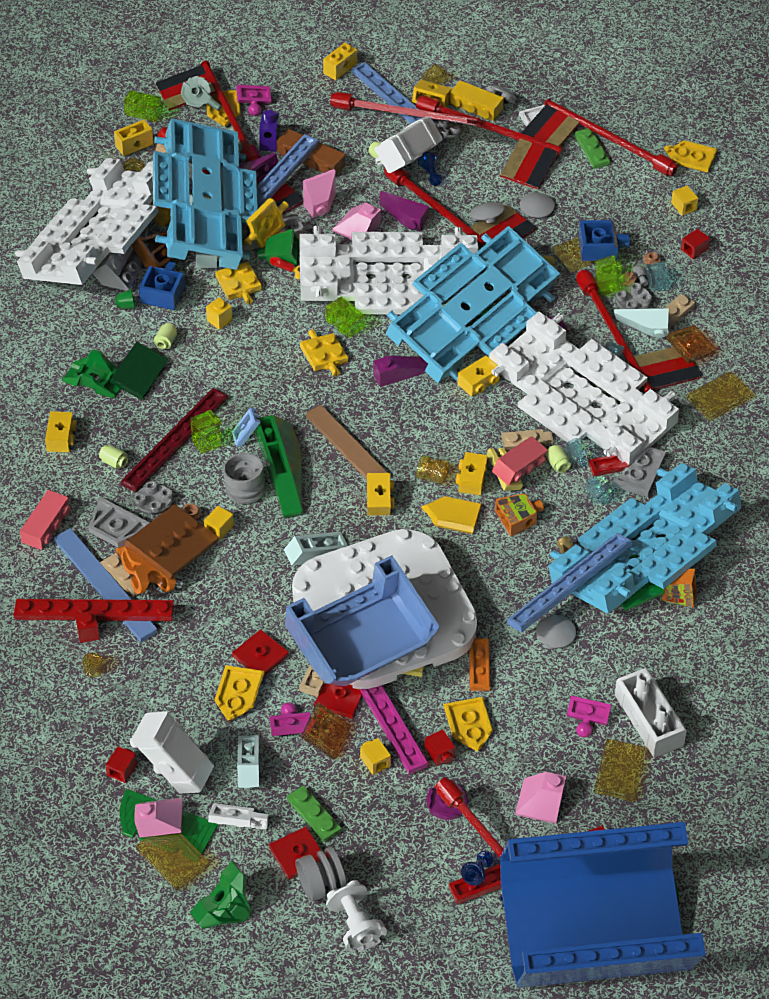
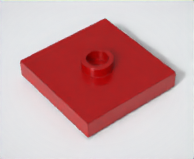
M261 629L232 652V657L244 667L264 671V676L289 656V651Z
M324 683L314 703V707L352 719L362 698V693L360 689L353 688V685L336 686Z
M306 826L269 844L270 851L288 880L298 876L296 859L310 854L317 862V852L321 850Z

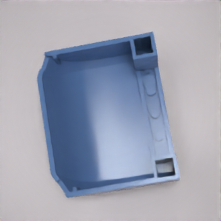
M393 555L375 563L372 583L313 611L306 599L302 598L286 607L285 626L319 678L327 684L336 686H347L425 647L440 627Z

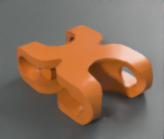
M128 547L123 548L121 560L125 571L134 575L131 579V585L136 594H145L149 583L157 584L163 592L174 590L175 576L172 579H168Z

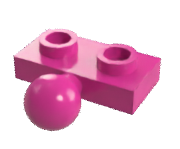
M237 85L236 87L237 103H251L248 111L252 116L261 114L262 108L259 104L271 103L270 86Z
M571 696L567 717L582 720L578 724L576 732L580 737L587 738L591 736L593 731L590 722L607 726L611 704Z
M291 702L282 705V715L269 716L272 736L313 732L310 712L297 713L296 706Z

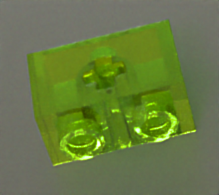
M129 90L124 99L125 115L157 122L162 113L161 97Z
M615 255L595 260L596 279L602 296L622 291V283L625 282L621 272L623 268L621 262L616 260Z
M342 296L325 306L326 321L329 324H333L341 334H345L348 338L365 328V315Z
M211 410L191 418L192 442L200 454L221 446V420Z

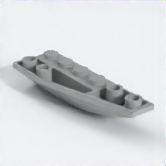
M150 223L138 238L148 236ZM130 246L124 254L109 252L92 274L104 286L127 291L131 288L141 270L142 261L133 247Z

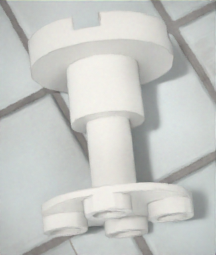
M353 880L347 886L339 890H332L327 894L328 901L326 906L328 910L334 912L346 910L349 917L346 923L350 930L343 938V942L349 952H353V949L361 952L372 948L381 942L380 937L382 935L385 937L387 934V930L381 920H369L366 912L360 911L357 904L364 899L367 889L358 880Z

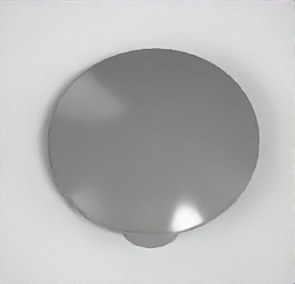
M487 85L486 91L504 97L510 103L515 104L516 100H518L510 90L502 86Z
M441 120L439 124H435L442 138H452L460 135L461 127L449 125L448 121Z
M530 193L525 195L520 201L521 213L543 220L554 210V202L543 193Z
M497 202L480 204L471 210V220H486L487 223L495 222L496 217L505 213V208L503 204Z
M633 283L630 287H625L616 292V303L621 309H646L652 301L649 291L641 287L639 283Z
M154 481L147 482L145 487L141 488L134 496L135 505L146 513L164 511L172 503V490L166 486L156 484Z
M550 615L540 620L536 627V634L546 648L554 649L573 643L576 629L574 624L566 617Z

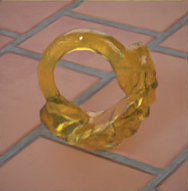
M434 64L423 72L421 80L436 84L442 83L446 80L447 71Z
M136 158L127 159L123 163L124 171L139 170L141 172L145 167L144 162Z

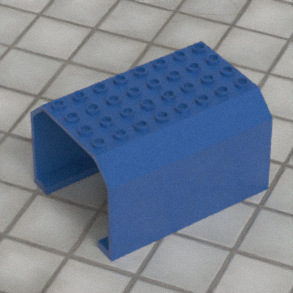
M685 822L508 839L500 856V874L511 967L516 987L524 988L692 970L706 955L702 933L682 934L672 868V847L688 845Z

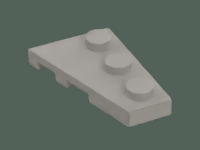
M648 446L634 459V462L622 471L618 478L616 477L612 481L611 486L648 497L657 477V470L661 468L666 452Z

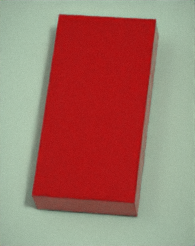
M616 455L588 459V465L593 477L622 472L626 467H629L625 461H620Z

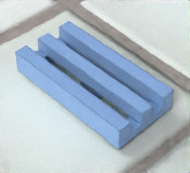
M250 408L233 429L232 435L236 446H243L260 424L258 414H255L257 412L255 408Z

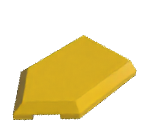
M236 90L223 91L237 118L241 115L240 103H237ZM216 93L211 95L221 105ZM206 104L207 117L224 127L230 123L223 107L217 111L212 106Z
M686 140L674 146L668 145L664 147L666 153L671 159L676 161V164L707 173L717 153L716 148Z
M443 496L421 506V508L428 514L436 527L473 534L482 503Z
M225 665L214 701L228 722L254 707L264 671Z
M483 697L443 704L453 739L479 752L493 732Z

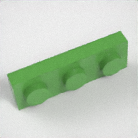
M588 128L575 131L574 136L593 169L609 166L610 160L593 131Z
M304 785L287 795V801L324 843L341 833V827Z

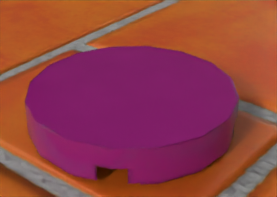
M457 784L460 787V789L465 793V797L463 799L465 800L464 803L468 806V795L466 791H464L459 784ZM435 786L429 789L426 802L427 808L432 815L443 820H453L462 815L458 808H449L436 793Z

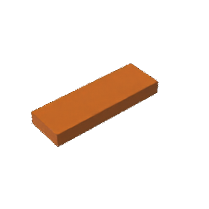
M474 638L469 649L470 691H490L489 638Z

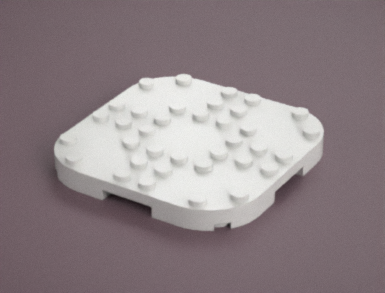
M406 529L391 531L316 556L305 562L295 573L292 583L293 602L305 598L311 609L315 611L372 583L375 563L393 555L439 624V629L425 647L349 684L353 685L355 689L378 687L397 680V675L432 663L435 667L453 661L464 655L471 648V644L474 638H476L477 616L471 602L439 544L422 532Z

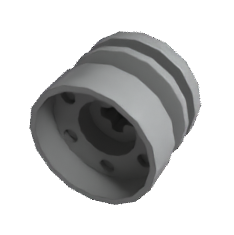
M239 453L226 460L223 465V474L228 498L239 504H250L262 498L265 493L263 463L260 458L250 453Z
M332 847L326 848L325 854L321 850L318 851L317 862L310 854L296 859L299 880L310 902L324 898L326 896L325 887L330 892L347 886L343 865Z

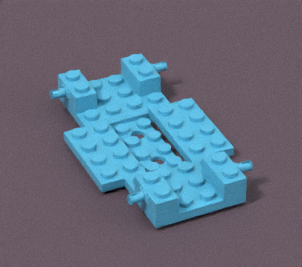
M171 118L166 131V138L155 136L154 143L165 146L166 153L154 151L153 205L171 209V222L167 230V237L156 235L155 242L166 244L167 257L185 260L188 250L219 256V267L237 270L241 258L250 259V252L242 251L241 222L247 224L246 220L258 210L256 171L239 168V160L245 162L246 154L238 152V132ZM189 161L192 163V205L189 198ZM202 170H208L210 174H205ZM203 194L209 195L211 199L204 198Z
M509 226L493 239L485 233L481 239L487 244L475 254L463 243L458 244L414 280L412 285L424 295L400 316H397L392 310L387 314V317L392 322L388 327L386 335L398 346L405 341L428 363L425 372L437 383L448 376L453 377L458 383V372L455 369L475 347L478 346L484 353L490 356V352L501 343L507 345L526 328L527 321L537 313L527 304L528 302L532 304L535 300L544 296L551 303L556 298L548 290L555 284L560 273ZM484 284H491L494 289L492 291L486 290ZM507 290L511 291V293H509L505 298H503L499 303H497L492 309H490L486 314H484L480 319H478L473 325L469 326L468 328L466 327V325H468L476 316L480 315L482 311H484L488 306L492 305L493 302L496 301L500 296L504 295ZM467 303L470 306V310H463L461 304Z
M684 463L679 464L672 471L660 468L657 470V475L662 478L656 482L658 495L645 505L632 498L628 499L580 536L578 543L587 550L574 545L564 554L556 550L551 551L550 557L556 559L548 565L551 582L553 584L616 533L631 540L641 532L639 538L632 540V546L571 594L609 614L648 582L664 589L717 547L716 540L707 535L742 508L739 490L726 483L716 490L698 482L696 469ZM654 522L653 527H651L649 530H644ZM660 534L666 535L665 537L656 538V536ZM632 555L640 556L639 558L629 559Z

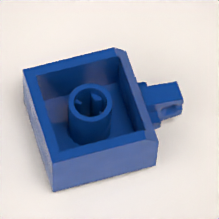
M581 220L579 223L578 239L581 261L617 260L618 249L629 247V235L616 234L615 223L611 220Z
M168 262L165 269L149 266L139 287L140 303L175 310L186 285L185 273L177 272L176 263Z

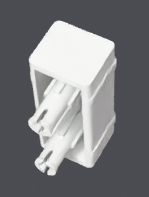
M426 116L411 123L404 130L389 137L375 147L378 155L375 160L376 162L381 160L377 165L384 166L387 172L391 173L421 157L422 153L438 145L443 138L431 117Z
M644 668L618 678L615 696L652 756L655 758L683 747L687 730L648 669Z
M167 711L146 713L134 735L130 738L131 746L138 748L154 765L155 773L162 774L179 794L199 793L202 791L214 765Z

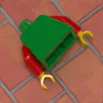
M290 229L268 237L266 239V248L257 251L259 260L267 259L271 267L281 268L288 272L293 271L295 272V278L300 279V265L294 266L298 262L300 236H297L294 229Z

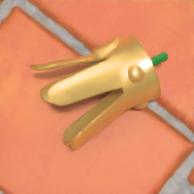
M568 536L561 537L557 541L561 554H564L574 546L571 538Z

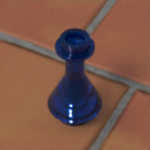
M431 152L422 153L423 155L418 159L419 167L429 172L431 176L429 183L431 185H440L442 176L435 171L437 156Z
M481 851L477 855V862L465 863L461 868L463 880L474 886L483 883L485 880L484 867L492 865V854L488 851Z

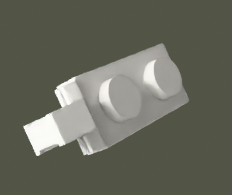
M217 803L212 805L208 817V822L256 829H267L269 814L254 812V808Z

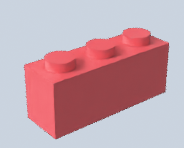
M531 436L498 458L492 472L508 486L515 481L519 482L525 474H530L536 466L540 467L545 462V455L548 449Z
M47 490L21 528V542L41 550L46 544H49L54 531L59 530L64 516L67 517L70 513L71 507L69 506L68 497Z

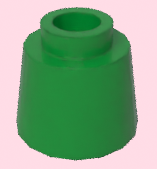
M131 289L118 293V297H114L117 308H136Z

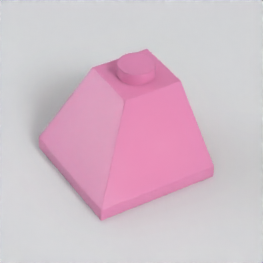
M334 169L303 180V205L311 216L315 218L328 213L336 196V172Z
M368 203L351 208L332 231L351 240L352 232H374L381 224V209Z
M543 772L524 778L515 815L556 824L565 790L566 776Z
M175 798L136 804L134 821L139 837L182 833L183 799Z

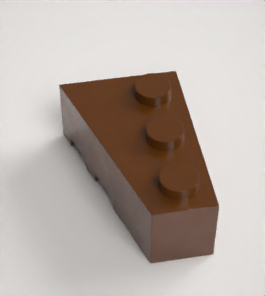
M167 232L138 238L131 245L147 269L149 266L159 268L172 259V257H167L166 244L155 242L156 235L167 237Z

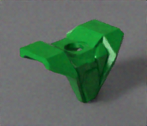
M91 350L87 357L72 362L71 368L62 377V381L75 387L83 385L94 389L96 394L114 398L120 390L119 387L110 383V379L117 370L116 367L98 350ZM95 374V375H97L99 378L96 380V379L94 378V376H91V375Z
M232 860L222 871L220 881L210 895L200 899L190 912L202 929L221 924L244 922L252 913L245 896L246 875L236 865L237 863Z

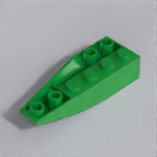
M274 415L258 418L260 424L255 429V434L283 518L301 515V449L292 423Z

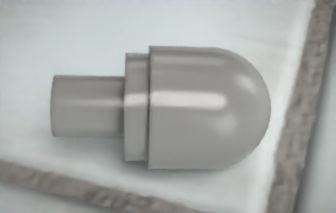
M641 265L634 266L632 271L637 276L635 281L640 283L642 287L647 286L648 274L645 268Z

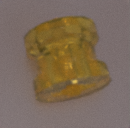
M92 652L83 657V671L86 676L94 678L103 673L102 657L99 654Z

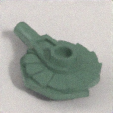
M195 76L190 77L187 82H183L181 95L187 105L201 107L204 104H208L217 111L222 107L210 95V92L212 93L209 86L210 83L205 78Z

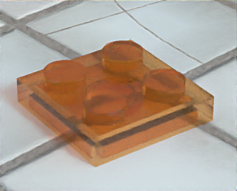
M696 325L668 333L666 337L668 342L687 363L712 356L717 350Z
M318 703L310 715L301 738L334 760L341 751L351 725L324 705Z

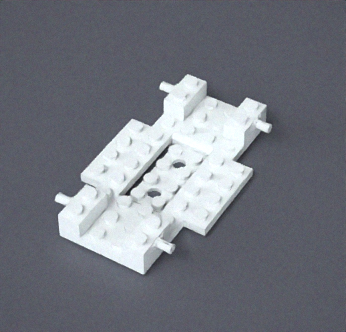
M106 158L98 168L89 167L87 174L91 175L89 180L93 191L90 192L85 200L75 198L68 200L27 250L15 251V256L20 257L17 263L23 278L83 285L109 252L124 254L159 212L157 206L149 205L153 201V161L148 162L141 172L124 171L121 159ZM89 221L90 224L87 227L83 228Z
M314 226V234H300L301 301H355V314H388L392 310L395 314L401 315L424 296L412 285L414 280L460 243H463L475 254L478 251L477 235H462V228L459 227L458 231V227L454 229L455 235H441V245H423L422 232H352V244H336L335 234H321V227L318 226L317 231V226ZM364 262H378V263H376L375 265H367V264L364 263ZM381 262H396V263H394L393 265H384V264L381 263ZM398 262H417V263H412L411 265H402L401 263H398ZM374 274L376 277L369 279L366 275ZM409 274L411 278L404 279L402 275Z
M537 312L527 321L526 332L507 347L501 343L490 352L489 358L498 365L492 370V374L496 377L500 374L527 394L518 402V407L573 447L587 436L605 449L604 454L607 457L611 454L616 455L620 461H625L630 466L634 459L648 446L651 447L678 423L679 408L670 403L676 397L673 391H670L665 397L658 395L651 389L645 394L641 393L639 389L647 382L646 376L593 339L580 349L566 340V330L558 325L564 319L560 313L553 319H550ZM571 367L577 372H579L581 375L589 379L591 382L599 386L601 389L609 393L611 396L619 400L620 404H617L614 398L607 397L606 395H604L599 388L593 387L592 385L587 383V380L585 378H580L579 376H577L573 372ZM565 383H572L574 387L566 389L563 385ZM598 402L602 406L601 408H593L591 405Z

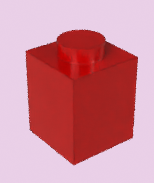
M697 228L683 237L681 250L692 259H695L708 250L710 238Z
M95 610L75 614L79 642L100 640Z
M443 729L425 737L424 748L436 766L448 764L455 758V746Z
M117 746L105 765L107 776L126 783L137 765L136 753L128 748L124 749Z

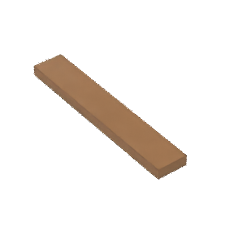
M322 405L306 412V418L366 480L367 473H387Z

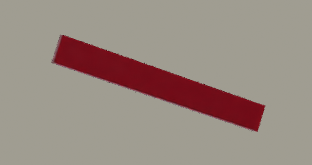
M212 388L121 480V485L137 493L228 400V395Z

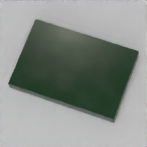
M136 341L110 379V383L142 400L167 364L168 359Z

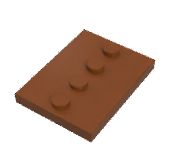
M174 504L127 539L125 546L168 579H172L215 545L219 537Z

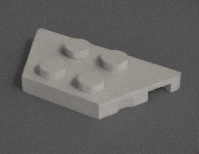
M99 497L97 499V508L93 511V518L90 520L88 529L91 534L120 548L125 546L127 539L150 522Z

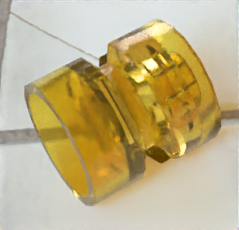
M423 454L419 460L416 478L426 481L431 478L434 483L443 485L448 473L449 461L443 459L434 461L433 457Z

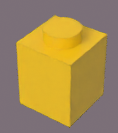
M687 185L673 191L671 203L683 216L697 210L699 198Z
M218 297L206 306L207 321L220 330L232 321V306Z
M217 506L204 519V527L218 536V540H221L234 526L233 514L220 506Z
M379 738L369 740L360 746V758L372 775L391 767V755Z

